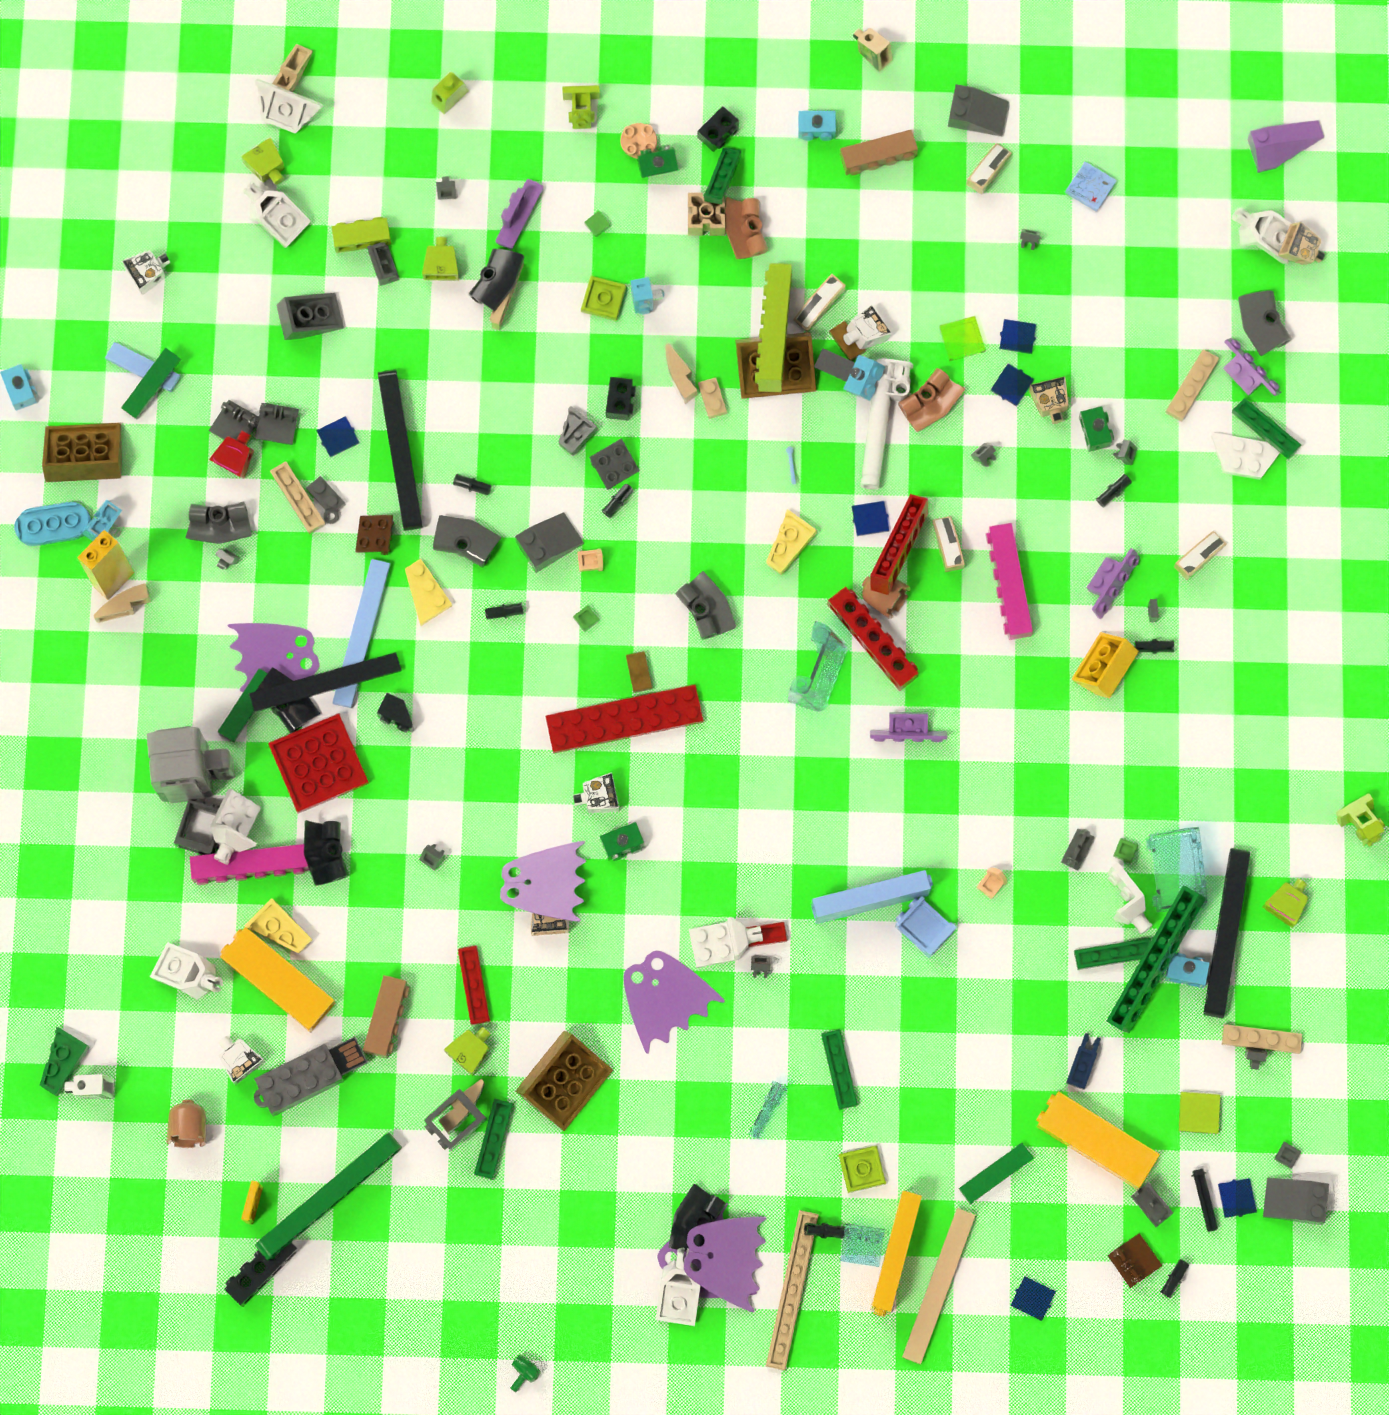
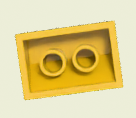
M1100 632L1073 675L1072 680L1092 693L1110 699L1139 651L1125 638Z

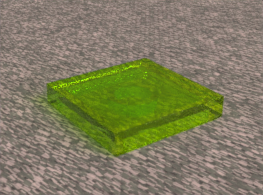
M975 316L939 325L949 362L986 351Z

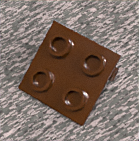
M393 515L360 516L355 552H381V555H388V552L391 551L390 541H392L391 536L393 535Z
M1140 1233L1107 1255L1130 1288L1162 1267V1264Z

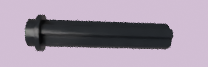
M1204 1168L1193 1170L1191 1177H1194L1206 1229L1208 1232L1216 1231L1218 1226L1205 1178L1207 1172H1204Z

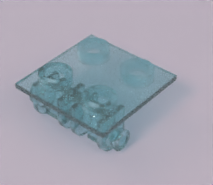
M846 1223L840 1261L879 1267L885 1229Z

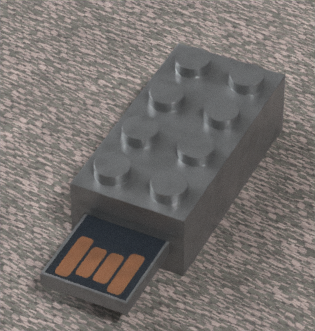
M356 1037L328 1049L326 1044H323L254 1078L259 1088L254 1094V1101L261 1108L268 1107L274 1117L343 1083V1075L368 1062ZM260 1095L263 1096L264 1102L261 1101Z

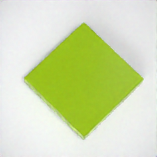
M590 276L581 312L617 321L627 286Z
M1180 1092L1178 1131L1218 1134L1220 1095Z
M877 1145L838 1154L847 1193L886 1184Z

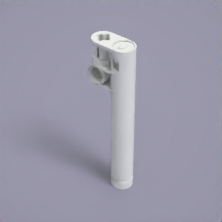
M884 358L876 360V362L885 366L880 380H877L874 385L876 389L871 398L860 483L862 488L870 490L879 488L890 400L900 402L909 396L910 370L914 367L911 362ZM904 388L906 392L900 394L896 389Z

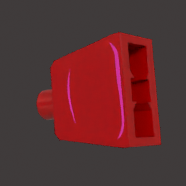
M241 430L236 440L227 436L209 460L244 479L254 453L253 449L246 446L251 435Z

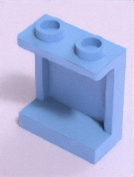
M921 896L919 900L915 898L909 904L910 909L906 913L902 912L895 919L897 921L895 928L930 958L955 932L957 927L952 922H947Z

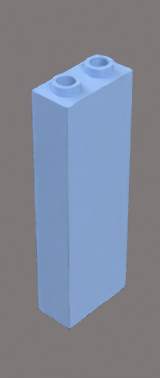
M926 870L814 898L812 899L811 908L815 923L820 924L907 902L915 898L918 899L921 896L926 897L929 895L930 890H932L931 886H933L931 876L927 875Z

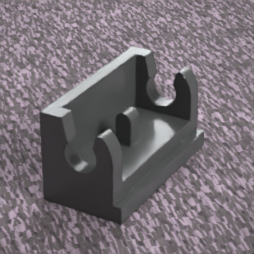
M382 242L367 246L379 285L383 286L398 281L399 276L388 245Z
M823 348L814 368L847 382L855 363Z
M1149 1182L1131 1196L1155 1227L1159 1226L1173 1214Z

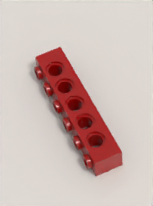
M913 494L909 495L870 575L871 591L889 595L927 518L928 498Z
M845 586L828 600V607L895 687L901 691L918 677L917 666L905 658L906 654L901 647L897 648L894 645L892 636L888 632L884 633L881 629V623L869 615L870 611L866 605L860 604L856 593L852 589L848 590ZM851 605L855 608V611L847 612L845 607ZM865 620L867 625L860 627L857 621ZM871 634H876L879 637V640L871 641L869 639V636ZM889 649L891 654L885 656L881 653V650ZM895 663H900L903 665L904 668L902 670H896L894 669L893 665Z

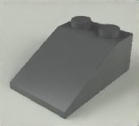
M956 84L948 127L1002 137L1009 101L974 87Z
M336 293L284 297L276 305L284 340L302 339L344 328Z
M564 512L535 524L515 536L517 545L535 573L584 544Z
M1267 1178L1263 1217L1323 1225L1326 1220L1329 1184L1305 1180Z

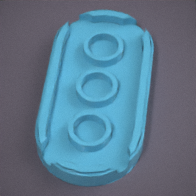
M79 503L53 504L24 510L16 519L14 530L22 543L28 546H40L76 540L83 537L82 532L91 518L86 508Z

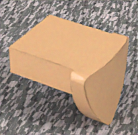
M601 549L577 552L579 572L603 571Z
M988 868L987 874L976 888L990 899H993L1000 888L1007 884V878L1001 870Z

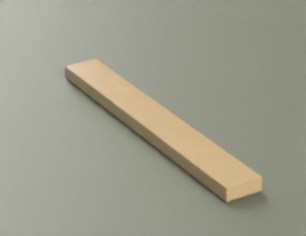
M959 1208L956 1209L902 1358L921 1365L976 1216L975 1214Z
M799 1210L766 1367L783 1371L786 1369L814 1238L813 1235H804L805 1223L817 1224L819 1214Z

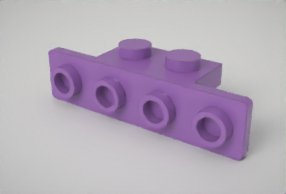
M527 179L522 189L518 187L516 193L513 192L509 199L510 205L508 209L505 208L501 215L503 227L496 238V244L510 250L513 249L543 190V185Z
M1229 338L1224 341L1236 356L1223 369L1247 395H1251L1262 383L1274 396L1281 393L1279 390L1280 386L1266 376L1267 372L1253 362L1254 358L1249 353L1243 352L1241 344L1236 339L1232 340Z
M1130 548L1121 563L1106 557L1086 587L1089 592L1099 595L1098 600L1092 607V611L1097 618L1102 619L1104 614L1108 612L1111 603L1118 596L1124 583L1127 582L1134 567L1138 565L1140 557L1135 549Z
M889 712V731L871 730L870 739H874L877 742H883L885 739H893L895 742H903L904 739H912L914 742H923L924 739H931L932 742H942L943 739H947V732L928 731V712Z

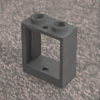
M200 799L188 800L174 840L175 846L201 855L214 854L218 844L215 842L214 837H212L210 846L185 839L184 837L194 810L215 816L220 805H205L206 802Z
M459 1088L424 1120L427 1124L424 1127L431 1135L435 1133L439 1137L437 1142L444 1150L448 1148L452 1151L487 1119ZM458 1099L476 1120L450 1142L432 1121Z

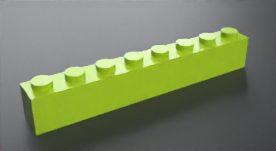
M769 263V271H765V282H767V285H764L763 296H766V299H762V310L765 311V314H761V325H763V328L759 330V339L762 340V343H758V354L761 355L757 357L756 369H759V372H755V383L758 384L759 391L782 392L792 264Z

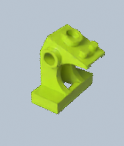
M599 85L562 86L563 100H572V112H568L569 123H572L573 129H591V122H595V112L591 111V100L600 99ZM576 107H587V109H576Z
M1369 793L1336 812L1338 824L1341 827L1348 823L1354 824L1357 828V831H1355L1357 837L1362 841L1363 846L1368 845V847L1381 841V835L1385 831L1383 829L1385 828L1383 821L1380 818H1376L1371 812L1374 809V802ZM1365 815L1370 821L1362 824L1358 818Z

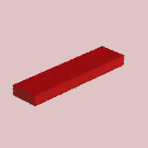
M477 945L459 948L458 955L470 1024L472 1026L489 1023L490 1018Z

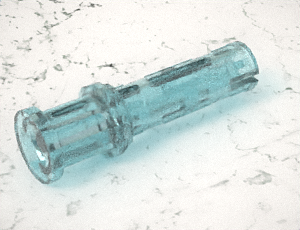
M773 1080L768 1094L764 1096L765 1102L748 1135L758 1140L775 1107L780 1105L779 1101L784 1091L788 1089Z

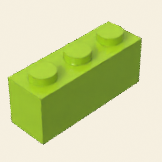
M375 217L368 221L356 220L354 223L348 224L340 222L335 226H331L336 253L368 249L367 246L385 242L386 245H391L387 218Z

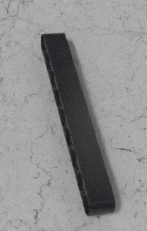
M393 369L377 372L404 531L421 529L423 526L397 371Z
M1230 848L1204 1005L1203 1015L1223 1019L1225 1015L1250 859V851Z

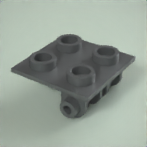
M228 399L227 402L224 401L222 403V410L209 431L222 439L230 436L236 440L241 430L251 434L258 423L259 416Z
M261 403L255 439L292 445L299 409Z
M622 438L589 457L591 465L598 472L607 490L640 471Z

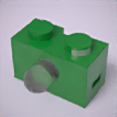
M669 145L659 146L657 151H651V148L640 150V154H636L640 176L644 178L678 171L675 149L669 147Z
M1103 407L1080 411L1079 420L1084 432L1088 452L1110 447L1112 440H1114L1112 429L1108 428L1109 417L1107 412L1103 411Z
M636 822L600 835V840L608 860L618 861L624 858L625 853L631 852V854H636L645 847Z

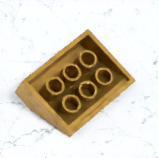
M810 332L787 334L782 392L759 391L758 384L755 383V372H759V369H756L757 357L761 355L758 354V343H762V340L759 337L735 340L741 399L816 392Z
M121 423L45 426L42 460L45 482L121 479Z
M564 1030L515 1092L561 1130L565 1131L613 1069L573 1034Z

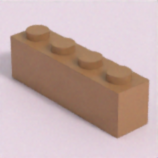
M911 129L840 148V158L845 174L857 175L864 170H876L882 165H894L897 161H910L917 156L918 148Z
M383 975L363 1048L364 1053L387 1059L388 1054H392L394 1043L391 1042L393 1035L397 1036L399 1024H397L398 1017H402L405 1007L402 1005V1002L409 994L410 987L407 986V981Z

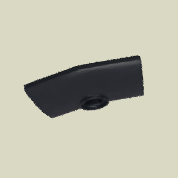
M492 249L487 266L480 272L481 278L468 295L477 303H483L491 310L496 311L515 286L524 255L504 249Z
M272 667L256 691L293 680ZM310 698L287 703L284 709L278 706L271 708L272 712L279 716L290 734L300 729L309 720L320 715V712Z
M305 820L303 852L315 886L335 882L349 876L341 855L343 849L340 844V822L326 821L321 824ZM328 848H332L335 854H330Z
M693 1184L674 1214L669 1248L675 1250L685 1248L684 1252H687V1248L689 1249L687 1245L688 1232L696 1227L697 1222L701 1219L706 1220L708 1223L715 1222L726 1203L717 1196L710 1195L698 1185ZM697 1234L693 1241L696 1246L701 1247L705 1239L703 1235Z

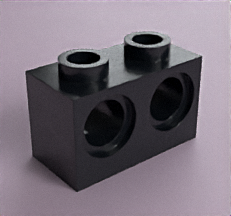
M722 106L697 131V138L714 152L717 148L721 149L725 145L726 139L730 135L734 136L738 132L739 120ZM727 121L730 125L723 126L721 123ZM711 134H715L718 137L715 139H711L708 136Z
M610 377L605 412L606 418L628 421L629 415H633L634 404H631V397H635L636 393L633 379ZM620 387L627 389L625 393H620L617 390ZM617 405H623L625 409L622 411H618L615 409V407Z

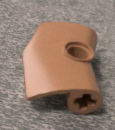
M729 197L725 198V230L736 259L751 258L768 251L765 239L760 231L762 228V222L759 219L760 201L756 198H747L742 202Z
M939 368L934 370L917 392L898 402L902 413L916 432L923 430L947 415L965 391L964 387L949 380V376ZM928 392L931 394V397L925 399L921 394Z

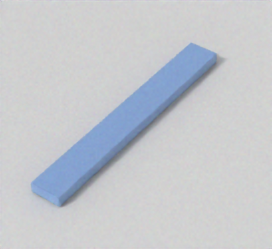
M371 559L342 667L365 660L390 563ZM358 684L337 689L332 703L352 708Z

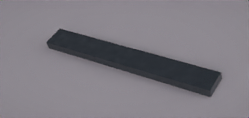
M395 652L249 693V697L255 713L398 673L402 670Z

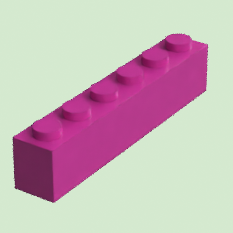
M1012 523L989 526L988 533H985L987 544L991 545L989 558L990 562H994L995 566L992 572L994 580L998 582V587H996L997 598H1001L1002 602L999 609L1001 617L1004 616L1005 623L1003 624L1004 634L1008 635L1009 640L1031 637L1033 630Z
M304 844L234 852L228 864L214 859L216 854L190 856L191 879L197 885H206L208 881L225 883L228 882V879L244 881L247 880V877L255 876V879L266 878V875L274 874L275 877H281L290 872L299 875L304 874L309 868L304 857Z

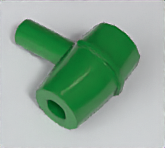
M518 1355L511 1365L520 1375L510 1389L517 1392L525 1380L532 1383L538 1379L541 1371L535 1366L534 1362L532 1363L522 1355Z

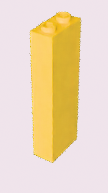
M105 530L77 557L93 587L107 600L134 574L119 542Z
M248 928L239 929L233 937V942L230 945L226 944L221 950L220 958L311 1033L336 1004L335 1000Z
M1059 1091L1056 1096L1052 1094L1046 1103L1049 1105L1047 1111H1041L1036 1119L1039 1122L1037 1128L1138 1190L1160 1154Z
M902 1191L870 1307V1310H873L875 1315L885 1317L886 1314L889 1315L891 1313L922 1198L921 1195Z

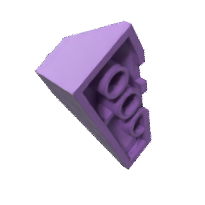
M1319 120L1252 130L1247 140L1257 172L1260 173L1279 167L1283 162L1295 157L1302 150H1306L1322 140L1324 136Z

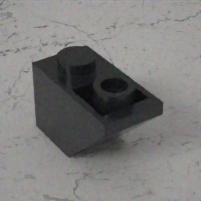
M386 693L377 711L379 720L387 725H390V723L396 725L397 729L407 733V731L413 733L414 727L405 701Z

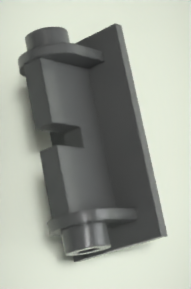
M1077 828L1061 863L1077 871L1079 870L1095 838L1090 835V831L1086 829L1082 831Z

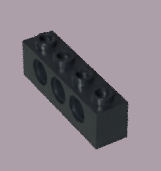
M291 1242L280 1251L278 1258L269 1261L257 1250L254 1254L255 1258L250 1263L248 1261L244 1263L239 1269L241 1272L236 1277L233 1275L227 1280L224 1290L240 1306L244 1307L299 1249ZM259 1263L265 1264V1270L262 1273H256L255 1267ZM249 1277L251 1279L250 1286L242 1287V1279Z

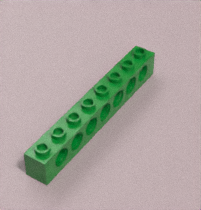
M1185 885L1182 886L1106 1022L1130 1034L1205 902V896Z

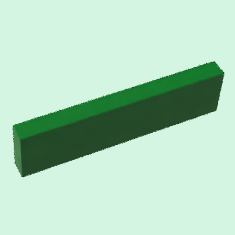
M723 147L705 192L704 201L716 204L723 203L740 160L741 150Z
M165 347L121 409L137 420L179 364L181 358Z
M1246 398L1232 409L1231 413L1288 460L1301 448L1302 445Z
M260 668L257 670L217 731L220 735L232 742L236 741L254 713L249 693L257 690L268 674Z
M1151 938L1074 950L1077 970L1141 960L1151 943Z
M839 1029L821 1033L838 1109L843 1110L856 1107L858 1103L841 1031Z
M494 1099L474 1172L475 1176L490 1180L494 1179L513 1103Z
M1021 1143L958 1189L971 1205L1034 1158L1024 1144Z

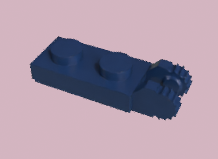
M1087 1033L1084 1034L1081 1045L1078 1047L1066 1084L1085 1090L1101 1038L1097 1037L1094 1040L1092 1050L1086 1049L1085 1046L1089 1040V1034Z

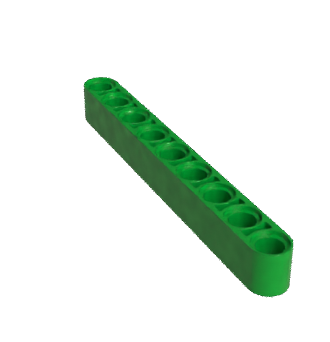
M390 1132L385 1134L255 1244V1247L267 1261L271 1260L402 1149V1146Z

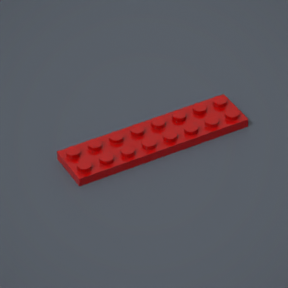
M696 685L545 716L553 754L703 723Z

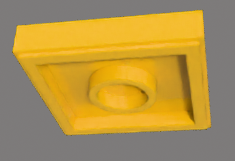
M253 1180L250 1184L241 1218L245 1223L251 1225L254 1224L263 1190L262 1185Z

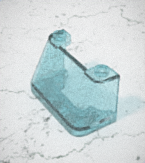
M815 621L811 632V641L815 642L817 646L816 653H819L810 678L805 676L794 678L789 689L788 702L820 712L828 704L847 653V645L826 624Z
M1199 827L1149 834L1148 838H1146V849L1150 850L1153 856L1156 892L1155 895H1152L1153 907H1156L1157 912L1169 911L1182 886L1185 885L1206 897L1201 909L1204 908L1207 903V890Z

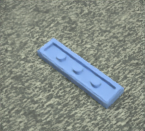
M116 342L113 343L105 357L107 361L141 378L145 376L154 363ZM172 372L161 388L172 392L180 379V375Z

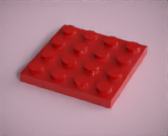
M340 714L331 716L268 743L298 814L369 784Z

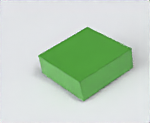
M599 211L584 222L585 226L595 237H598L610 227V223Z
M588 605L573 616V619L584 632L600 621Z
M1120 838L1113 857L1131 864L1138 845Z

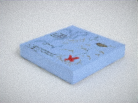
M1084 162L1065 193L1097 212L1117 180L1089 163Z

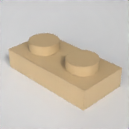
M716 377L698 382L708 418L711 419L727 414Z

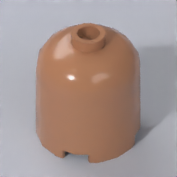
M867 576L862 583L864 587L862 597L868 605L888 619H892L894 617L892 613L895 610L897 612L900 611L908 598L905 593L910 591L911 588L896 579L889 595L871 591L870 577Z
M183 1100L182 1103L176 1104L170 1109L166 1138L168 1145L171 1142L174 1143V1147L194 1148V1144L199 1143L200 1147L206 1145V1113L203 1107L195 1104L193 1100Z

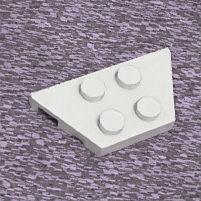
M258 78L255 80V86H257L259 95L257 97L258 104L261 108V120L287 131L297 133L323 107V104L279 86Z
M1218 433L1211 434V439L1214 442L1216 454L1224 474L1260 480L1280 454L1268 442Z

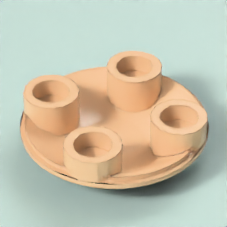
M634 123L624 128L620 143L623 151L628 156L637 159L636 154H640V150L651 148V151H655L657 136L651 125Z

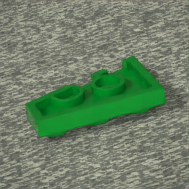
M56 1027V1035L50 1047V1056L45 1065L40 1086L58 1097L65 1086V1082L69 1080L90 1047L59 1027Z

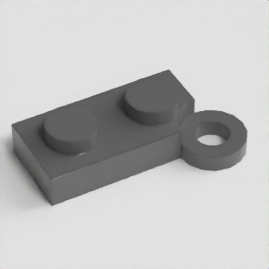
M319 476L306 489L326 510L324 520L328 524H334L339 519L338 511L346 504L328 483ZM332 513L335 517L334 519H328V515Z

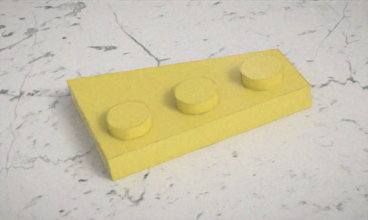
M787 509L776 541L773 543L766 561L767 565L782 575L817 534V530Z
M421 559L405 568L420 626L452 607V603Z
M272 898L245 925V927L297 953H300L313 940Z

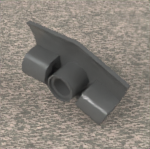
M1261 291L1238 297L1243 329L1260 356H1263L1275 347L1280 348L1292 340L1277 312L1274 291ZM1271 317L1274 319V322L1270 323L1266 318Z
M245 502L224 507L219 505L210 507L191 504L189 509L190 524L186 539L221 544L252 536ZM217 513H223L221 519L216 520L214 517Z
M439 515L433 550L456 553L458 556L465 557L483 568L491 556V551L501 540V537L473 520ZM460 543H466L467 547L465 549H459L458 545Z
M704 571L689 584L683 585L675 593L692 613L702 640L736 628L726 596ZM702 606L706 611L699 614L695 611V608Z

